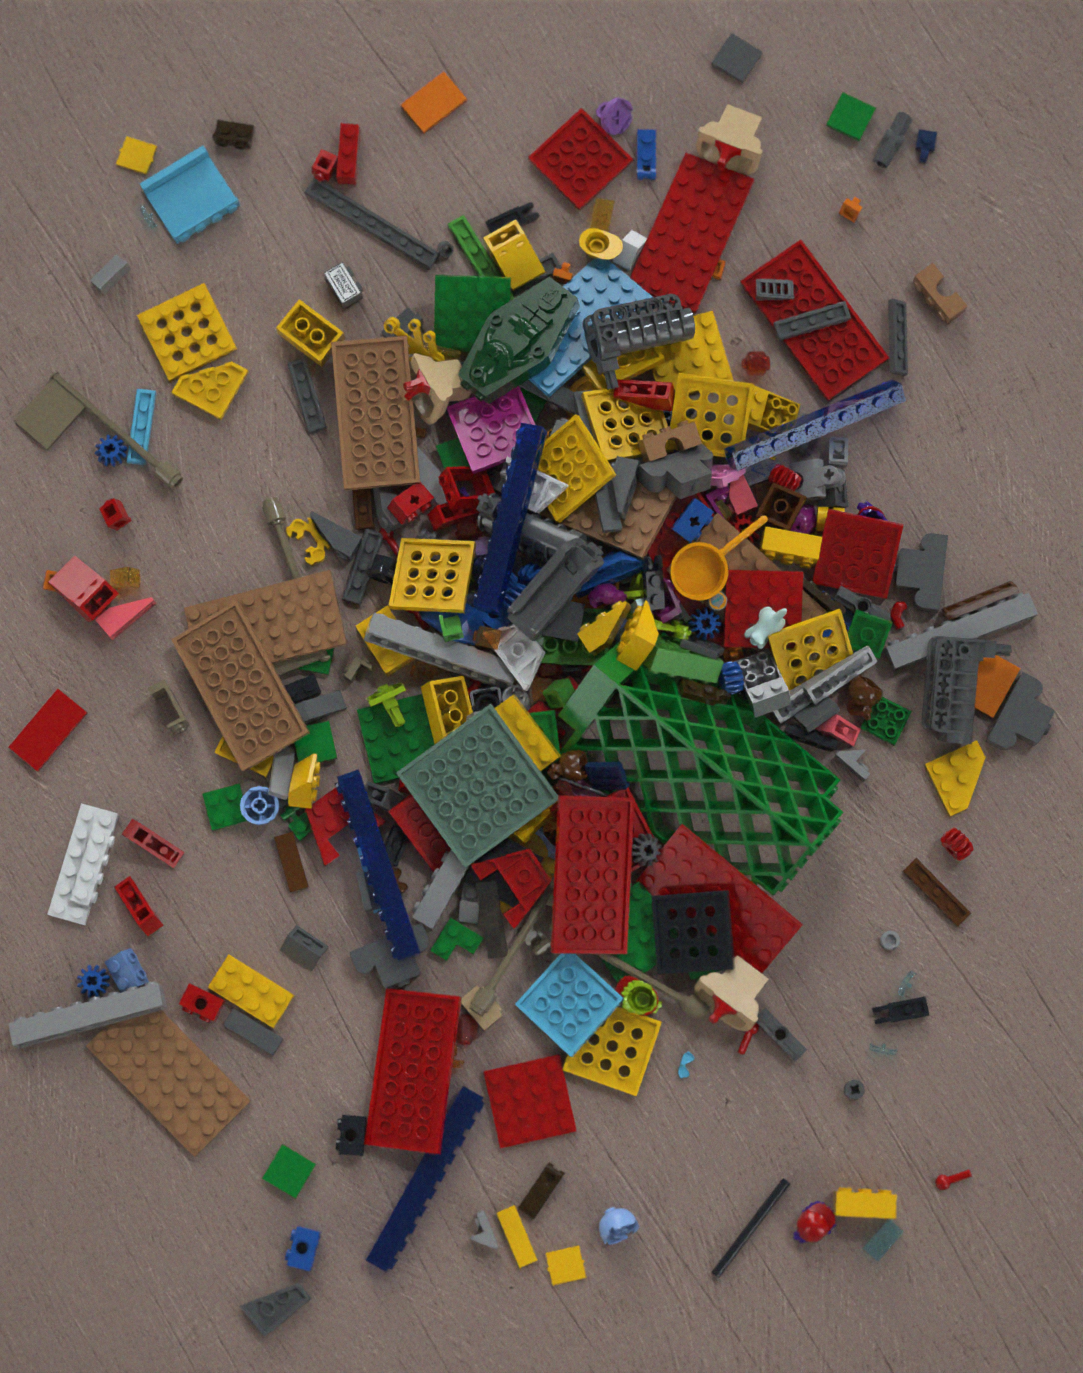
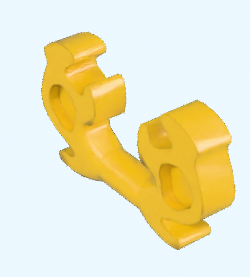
M307 518L309 523L301 519H295L289 527H286L288 537L292 538V534L295 533L297 534L296 539L300 540L304 537V531L310 532L317 542V548L313 546L308 547L305 552L307 554L310 553L311 558L305 557L304 559L310 566L323 562L326 557L324 547L330 550L329 543L322 538L311 518Z

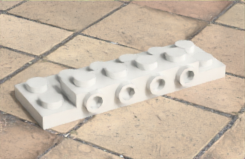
M81 803L47 915L86 926L92 903H95L98 897V892H96L98 884L101 885L104 877L102 873L103 866H107L109 861V855H107L109 847L112 848L115 841L113 834L119 817L118 813Z

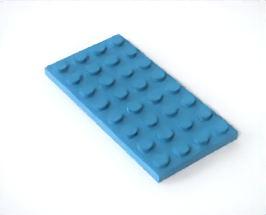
M593 259L571 281H568L563 286L578 298L580 307L551 364L545 370L529 379L532 384L548 397L554 394L583 365L592 359L582 325L585 317L593 314L600 308L653 298L609 260ZM590 319V321L587 324L588 326H592L593 329V323Z

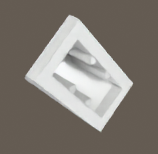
M631 230L622 239V252L613 259V262L629 271L644 247L647 238Z

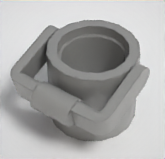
M520 684L512 685L502 690L503 701L515 694L527 711L535 705L532 686L529 688L530 698Z

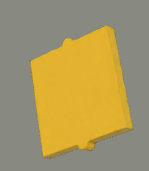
M126 136L122 148L119 149L120 154L116 165L147 175L151 163L154 162L153 157L157 146Z
M579 1245L546 1253L547 1271L550 1272L552 1285L586 1278L583 1265L585 1261L582 1259Z

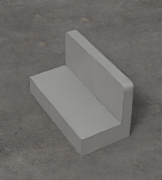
M116 254L90 281L105 295L131 268L125 260L123 261Z

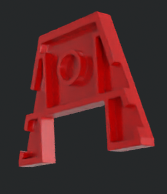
M335 787L314 802L312 808L305 809L325 867L340 856L328 840L346 826L360 818L368 830L373 833L386 823L383 818L338 787Z
M530 848L471 865L480 880L499 870L520 903L503 914L513 929L518 926L552 882Z

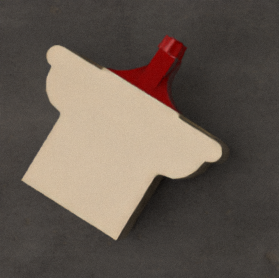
M727 104L719 122H709L704 127L699 128L696 140V151L699 157L718 164V170L724 171L726 167L746 176L755 173L759 167L763 152L760 149L761 143L756 138L762 117Z
M418 353L413 354L410 363L411 381L403 384L404 390L407 391L404 396L408 401L413 398V407L424 423L429 425L436 423L444 415L450 401L469 399L472 391L470 389L467 391L460 385L461 381L458 373L462 365L458 359L435 362L428 356L419 355Z
M737 955L734 959L735 969H726L723 974L712 972L707 976H701L694 987V993L696 997L705 1001L711 1007L709 1011L713 1014L710 1015L709 1021L712 1024H716L721 1019L734 1029L748 1031L758 1020L759 1006L754 998L769 979Z

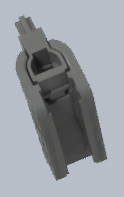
M675 294L600 308L593 314L585 317L582 323L590 356L593 362L596 363L598 374H604L608 390L619 387L615 371L619 369L617 357L621 354L691 340L695 335V322L690 308L682 309L680 299ZM670 299L671 301H675L673 308L668 303ZM590 319L593 323V329L592 326H588L587 324L590 321Z
M492 493L489 496L487 494L478 496L480 502L476 509L480 514L477 518V525L486 537L494 539L495 542L537 561L547 563L564 543L574 538L587 542L585 534L574 529L568 530L565 525H557L552 519H543L538 513L532 514L527 508H519L515 503L500 497L496 493Z
M574 538L564 543L507 610L509 612L507 618L531 641H537L545 632L546 627L554 621V617L561 613L564 606L573 599V595L579 592L582 585L589 581L598 569L604 564L601 556L603 554L601 551L602 547H597L593 542L587 544L586 541L579 538Z
M947 636L932 637L928 643L922 710L923 727L937 731L939 741L972 744L979 661H983L984 657L995 658V655L1010 656L1012 653L1011 645L996 644L997 641ZM935 659V664L933 668L932 661ZM930 698H931V707H930L929 704H928V700H929Z

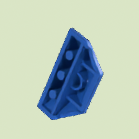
M612 551L603 558L604 564L575 594L579 599L588 595L599 584H614L643 571V560L623 551Z
M447 590L444 592L443 596L448 597L452 593L449 590ZM427 591L425 595L430 596L434 591ZM467 603L464 613L419 611L421 619L441 633L442 628L439 615H443V618L458 615L464 638L452 641L477 646L485 639L482 633L487 630L476 609Z

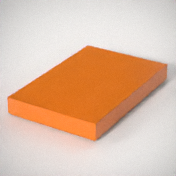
M443 71L400 105L421 132L425 134L463 105L467 98Z
M995 655V658L984 657L978 667L975 709L993 719L1021 668L998 655Z

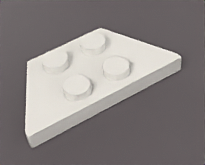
M507 456L506 463H508L506 498L536 513L543 511L569 486Z
M514 624L509 627L505 626L494 631L482 633L522 688L526 691L529 690L545 655V651L539 643L531 641Z

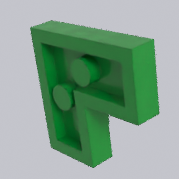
M450 917L430 951L446 961L457 945L474 955L484 938Z

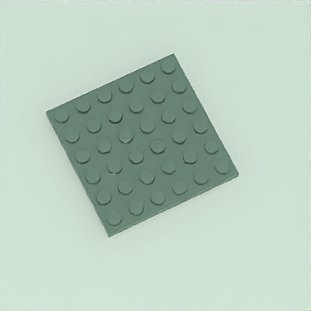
M492 704L485 707L397 772L399 778L465 868L558 800L557 793Z

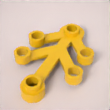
M390 317L384 322V330L387 333H394L396 336H407L408 354L418 353L428 356L436 362L445 361L444 356L437 351L436 335L433 331H427L422 339L421 323L418 319H412L408 323L409 330L413 331L414 339L400 329V322L397 318ZM423 340L428 343L429 351L424 347Z

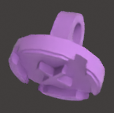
M614 98L609 102L600 104L596 114L601 119L604 131L611 135L623 133L629 127L632 121L631 110L633 111L629 101L623 98Z

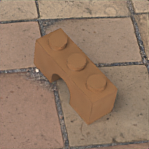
M931 263L915 275L913 285L918 292L924 294L927 304L936 309L939 319L949 324L964 313L968 306L957 292L947 297L937 292L936 287L943 282L944 276L935 264Z
M686 420L676 424L677 428L671 430L669 426L660 429V434L654 435L651 432L642 435L643 439L637 441L644 463L667 456L665 444L668 439L676 443L678 451L702 444L695 422L688 424Z

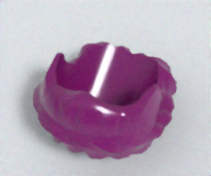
M810 504L802 506L790 531L809 535L814 531L817 520L814 506Z
M608 583L597 585L588 595L590 604L595 608L602 604L614 605L619 601L623 603L627 597L623 591L617 590L614 585Z

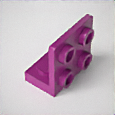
M727 486L717 488L705 497V501L710 509L714 511V515L718 512L723 517L718 507L727 502L726 499L729 494Z
M663 577L665 609L651 611L653 618L664 624L682 613L679 606L681 605L680 600L673 591V583L671 580Z

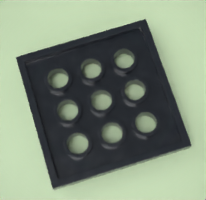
M729 890L651 896L657 974L735 969ZM710 905L715 909V914L712 917L706 914V908ZM690 907L696 910L694 918H690L687 915V910ZM672 908L677 911V917L674 920L668 916V912ZM710 925L715 926L717 929V933L713 937L707 932ZM692 926L698 931L695 938L690 937L688 933ZM672 928H676L679 932L677 939L670 937V930ZM711 945H715L718 948L716 956H712L709 953ZM693 946L699 949V955L696 958L690 954V949ZM673 948L680 950V957L678 959L673 958L671 955Z

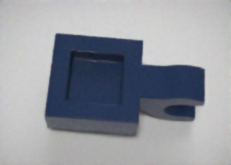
M918 130L915 149L921 150L920 163H927L929 151L934 152L937 132Z

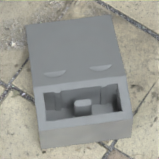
M769 649L734 661L740 665L744 676L743 691L755 718L791 705L789 689Z

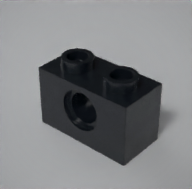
M342 1115V1119H338L337 1130L341 1132L340 1139H336V1150H339L340 1155L364 1156L366 1116ZM352 1129L356 1132V1138L353 1141H348L346 1139V1132Z

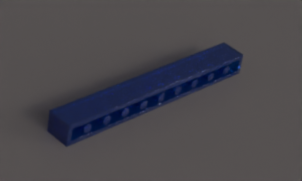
M895 380L887 381L724 449L728 465L736 471L742 470L906 402L902 384Z
M521 423L520 428L516 431V444L511 450V464L507 466L506 483L502 485V499L497 504L498 514L492 524V538L488 540V553L483 559V573L478 578L479 588L473 598L474 607L480 612L501 615L547 436V431L543 426Z
M358 769L337 776L338 782L335 785L338 794H343L344 800L341 803L344 812H349L350 819H347L350 830H355L356 837H353L356 848H361L363 855L359 857L362 866H367L369 873L365 875L368 884H373L375 892H372L375 904L379 903L381 910L378 911L381 922L385 921L387 928L384 929L387 941H392L393 947L390 950L393 959L397 958L399 962L419 956L421 952L361 773Z
M465 1086L461 1088L445 1117L440 1154L425 1153L366 1258L367 1262L385 1272L389 1269L393 1270L398 1261L395 1258L399 1251L403 1252L408 1243L405 1241L407 1235H412L417 1227V1224H415L417 1217L422 1218L427 1209L424 1206L428 1199L432 1200L437 1191L434 1188L438 1181L441 1183L447 1173L444 1171L446 1165H451L454 1161L456 1147L461 1148L466 1137L463 1135L466 1129L471 1130L476 1121L473 1119L475 1113H480L485 1105V1102H483L484 1097Z

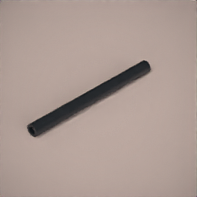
M782 1178L711 1273L718 1279L790 1186L787 1180Z

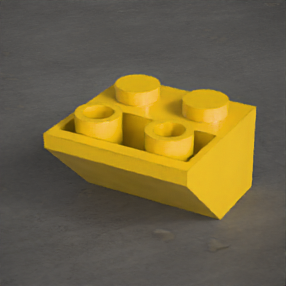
M312 754L294 765L288 792V806L312 808L313 801L317 800L318 790H316V787L320 786V775H317L320 772V762H317V754Z

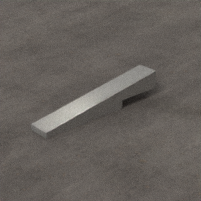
M867 645L790 690L791 705L772 711L771 714L774 719L780 724L810 703L817 704L878 661L872 650Z

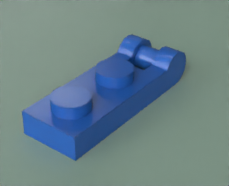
M637 129V180H643V178L656 180V129ZM643 168H650V171H643Z

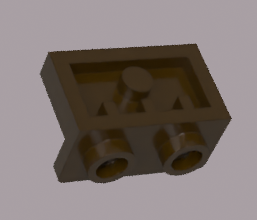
M217 119L216 130L212 138L214 143L221 147L230 145L240 150H245V148L251 149L255 127L254 125Z

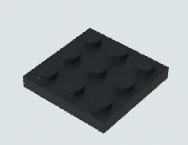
M505 838L475 860L474 864L526 850L527 848L509 838ZM533 852V854L541 864L544 857ZM471 867L464 881L512 908L518 905L519 900L499 870L480 880Z

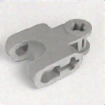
M811 459L789 465V469L803 476V485L795 492L806 496L805 502L825 499V489L840 487L846 480V474L842 469L832 465L824 466L822 459Z

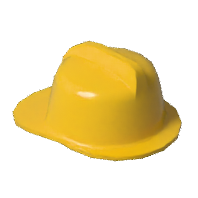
M589 228L583 231L579 238L580 247L593 259H614L619 256L623 249V244L619 237L597 228Z

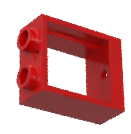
M470 466L446 467L438 477L450 510L476 509L480 502L478 500L479 495L487 494L489 496L495 493L486 470L473 474ZM471 480L477 496L460 497L455 481Z

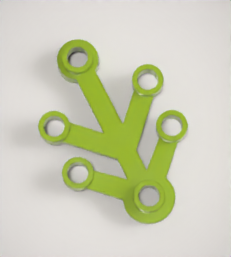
M631 611L628 613L626 620L634 617ZM672 618L671 625L668 622L663 624L661 621L654 620L658 630L674 632L673 636L676 638L688 639L692 631L688 630V626L682 625L683 621L680 619Z

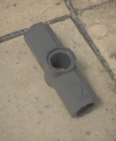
M899 112L896 115L892 126L886 131L881 141V146L873 159L877 166L881 168L889 166L894 154L900 149L905 139V134L913 121L910 115L904 112Z
M840 586L833 598L834 602H840L853 614L858 609V603L865 605L866 611L864 612L886 620H889L891 615L872 604L868 598L860 597L843 586Z
M766 1008L757 1015L758 1020L756 1023L794 1061L798 1060L807 1049ZM781 1029L785 1032L783 1040H778L775 1037L776 1030Z

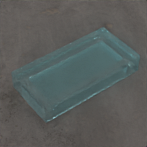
M888 1218L863 1249L878 1262L904 1231Z

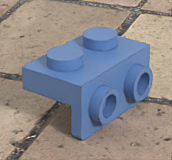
M132 948L121 951L105 961L120 993L126 992L127 988L139 987L149 982Z

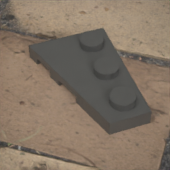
M297 1283L243 1304L240 1307L262 1335L266 1337L308 1302L311 1297L301 1284Z

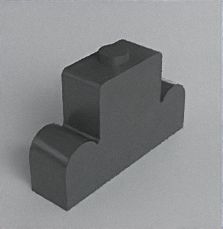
M703 444L641 464L639 465L638 481L651 492H660L664 487H667L680 499L708 490L711 486L713 453Z
M928 533L919 544L920 550L901 548L898 553V559L893 570V574H896L894 587L895 589L917 592L913 598V605L919 611L938 613L940 609L948 535Z
M1022 672L985 742L1000 750H1008L1016 743V737L1035 746L1043 734L1047 735L1052 726L1049 722L1055 711L1035 700L1043 690L1042 683L1038 679Z
M420 923L349 953L355 968L361 974H370L376 967L385 988L395 985L402 987L409 984L410 979L421 975L413 952H425L430 943L424 926Z

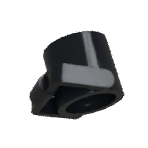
M375 554L372 566L367 570L368 577L392 586L397 561L384 555Z
M498 686L482 687L470 692L473 712L481 711L490 704L496 708L502 703L501 690ZM498 692L499 700L491 693ZM480 695L474 704L473 696Z

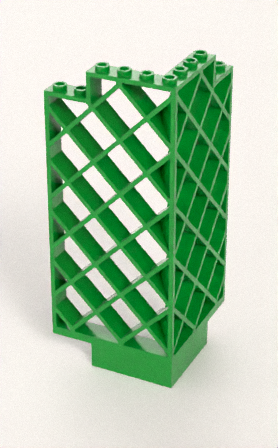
M620 640L593 665L558 714L560 718L575 729V732L560 751V754L580 750L586 753L587 762H590L587 750L603 751L605 762H619L617 751H633L637 769H624L627 777L626 781L640 782L644 800L635 801L650 831L658 840L665 845L676 832V830H670L663 824L660 812L677 813L679 826L685 825L706 844H714L715 851L743 875H751L752 879L750 881L756 886L759 884L772 896L777 891L782 893L788 885L787 879L792 880L797 875L798 871L796 868L799 867L801 869L807 863L808 859L806 856H812L842 821L839 818L844 812L829 800L839 789L836 785L840 782V779L764 715L755 718L749 703L737 693L731 695V699L726 705L715 704L712 706L679 696L677 688L679 689L678 681L682 678L681 676L676 675L673 678L662 672L659 674L651 673L648 671L649 668L643 663L636 671L616 660L618 655L616 649L622 641ZM628 679H631L633 687L623 686V684ZM692 679V681L701 683L698 679ZM719 680L717 683L709 682V684H706L721 690ZM648 683L660 685L662 693L651 691ZM618 689L622 708H606L605 706ZM656 709L667 710L670 718L659 717ZM685 714L697 716L699 724L688 722ZM714 719L725 721L728 729L716 727ZM596 720L600 739H584L583 736ZM610 720H625L630 739H614ZM639 720H655L660 739H644ZM743 724L748 725L756 734L745 732ZM694 740L705 741L707 750L696 748ZM723 745L733 746L736 755L725 753ZM751 750L762 751L764 760L754 758ZM646 751H663L667 770H651ZM676 751H692L697 770H681ZM780 755H784L792 764L782 763ZM731 771L742 772L745 781L733 779ZM760 776L770 777L773 786L762 784ZM789 781L799 782L801 791L791 789ZM654 782H670L674 800H658ZM683 782H700L704 801H687ZM714 783H731L735 801H718ZM817 785L825 789L826 792L819 794ZM600 790V791H601V792H604V793H607V794L610 795L611 793L615 792L616 790ZM769 802L778 803L782 813L772 811ZM797 807L808 808L810 817L800 816ZM690 813H707L711 831H694ZM721 814H738L741 832H724ZM751 814H768L772 833L755 832ZM807 834H814L818 837L811 844ZM727 844L744 845L748 862H731ZM758 845H775L779 863H762ZM789 846H806L808 849L793 865ZM773 876H782L783 879L779 882Z

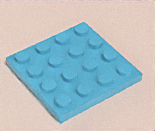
M561 953L515 1005L570 1057H573L623 1002V997L576 954Z

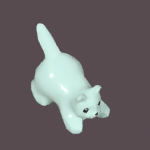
M764 607L759 612V621L747 629L744 636L750 638L752 645H757L759 649H762L768 641V636L779 632L785 626L786 622L783 617L787 613V609H781L776 613L771 607Z

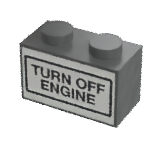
M343 262L323 273L326 282L343 310L363 299L361 292L364 290L358 281L355 283L352 278L354 274L349 266L346 267Z

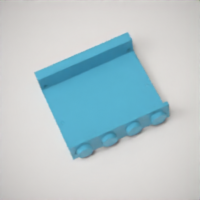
M203 145L140 183L146 197L177 244L187 241L196 232H202L206 229L207 225L220 221L222 216L235 212L238 206H240L238 198L230 190Z

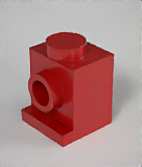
M321 149L312 165L314 178L318 181H329L337 168L338 156Z
M115 498L107 500L99 508L107 526L114 530H119L132 521L122 502Z

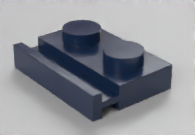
M587 762L584 766L589 781L593 784V789L626 790L629 787L621 762Z

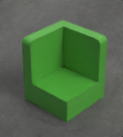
M439 615L445 642L464 638L458 615L443 618V615Z
M569 678L553 681L542 693L550 709L564 707L575 690Z

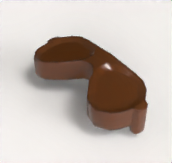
M393 867L391 871L392 879L397 891L403 894L408 889V885L399 882L402 870Z

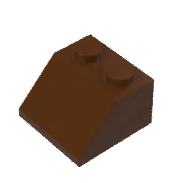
M772 483L756 517L759 519L765 515L768 518L765 525L790 531L807 497Z

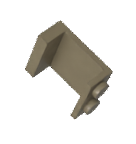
M163 679L148 687V691L156 701L169 695L180 717L167 725L168 729L173 734L185 732L190 724L167 681Z

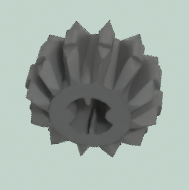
M647 833L646 835L638 834V838H632L634 842L632 844L633 862H638L639 866H651L652 861H658L656 855H661L658 849L662 846L661 844H656L658 841L656 837L652 838V835Z

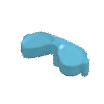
M689 1051L683 1054L678 1069L680 1078H687L689 1076V1071L685 1065L694 1060V1055Z

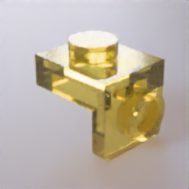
M123 567L110 570V585L115 590L127 587L140 588L141 577L139 569Z

